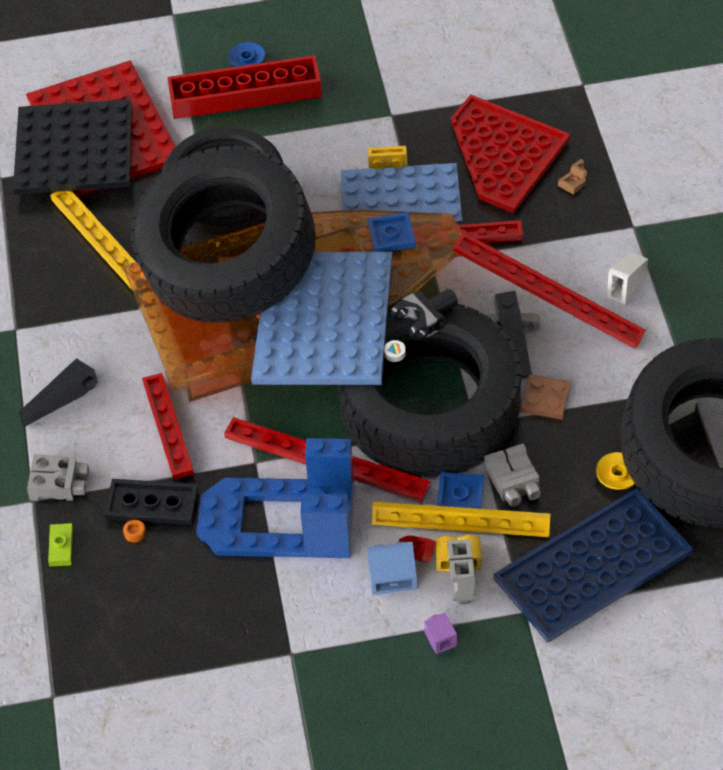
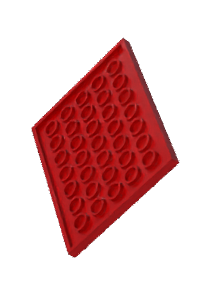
M131 60L26 94L30 106L131 99V178L163 168L166 158L176 147ZM99 189L77 190L72 192L76 195V197Z

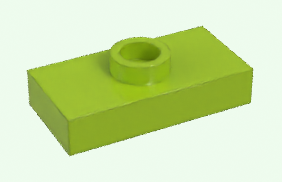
M72 523L50 525L49 566L72 565Z

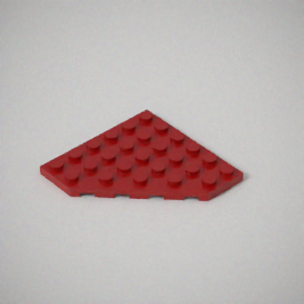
M471 94L451 117V124L479 199L513 214L570 140L569 133Z

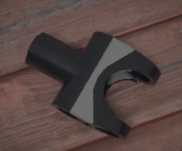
M446 289L430 299L421 291H416L398 302L393 307L391 316L396 321L405 319L417 320L416 324L410 329L409 335L413 340L419 341L443 329L447 323V318L442 313L458 305V299L451 289Z

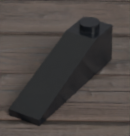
M516 291L495 294L494 305L498 323L502 330L504 329L517 350L521 365V378L529 377V374L532 375Z
M76 358L19 411L22 424L27 426L92 390L98 383L95 369Z

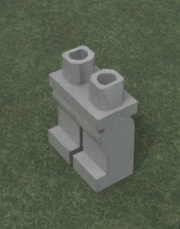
M524 444L505 449V454L502 450L485 456V471L500 494L502 502L507 501L511 507L519 505L521 503V496L527 494L530 500L540 498L539 476L526 454L527 450Z
M34 454L27 486L29 499L31 501H39V497H47L59 500L66 498L68 501H73L74 495H85L86 481L77 480V477L88 478V463L77 462L76 456L68 458L65 456Z
M470 539L447 541L453 601H457L458 604L470 603L471 600H476Z

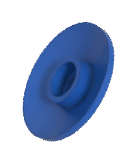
M243 42L231 48L228 59L234 67L259 64L265 59V51L256 43Z

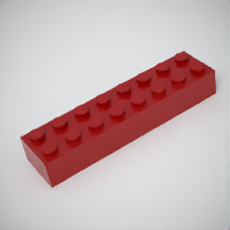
M315 55L167 77L174 119L322 97L321 79Z

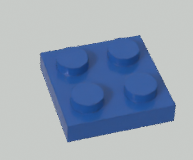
M408 212L368 218V227L374 252H391L416 248Z
M440 472L437 506L482 509L484 475Z

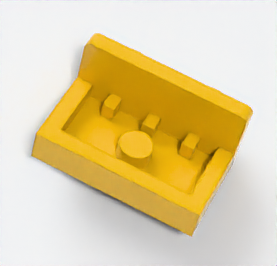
M406 146L368 148L369 168L379 170L383 167L401 168L407 166Z

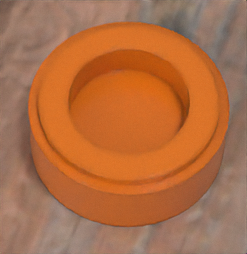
M130 520L123 527L124 536L130 542H139L146 535L145 525L140 520Z

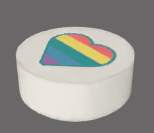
M393 340L384 346V356L391 362L401 361L406 355L405 345L400 341Z

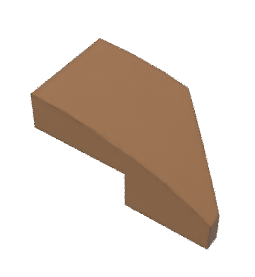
M582 159L571 166L570 172L560 178L558 182L559 187L571 194L579 191L586 182L587 171L584 169V161Z

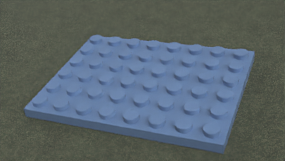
M314 252L312 261H310L311 264L299 284L295 285V288L287 296L284 295L283 300L276 305L271 303V308L262 313L260 312L251 376L252 384L382 385L392 252Z

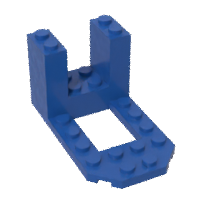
M307 438L305 451L307 479L223 478L201 495L196 531L197 537L203 542L205 541L217 556L350 558L355 488L351 439ZM245 501L301 502L300 514L303 534L242 533Z

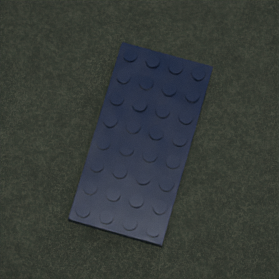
M636 488L493 574V579L543 639L549 643L692 554L693 548Z

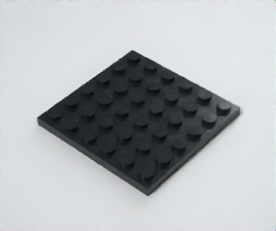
M131 99L18 107L13 179L14 195L130 187Z

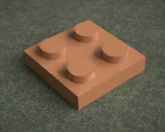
M529 374L521 404V412L562 420L571 381Z

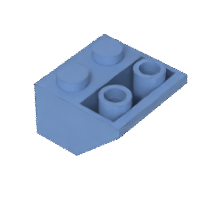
M398 542L390 545L367 547L372 595L417 589L412 542Z

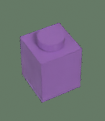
M446 613L433 615L424 621V633L436 654L457 646V633Z

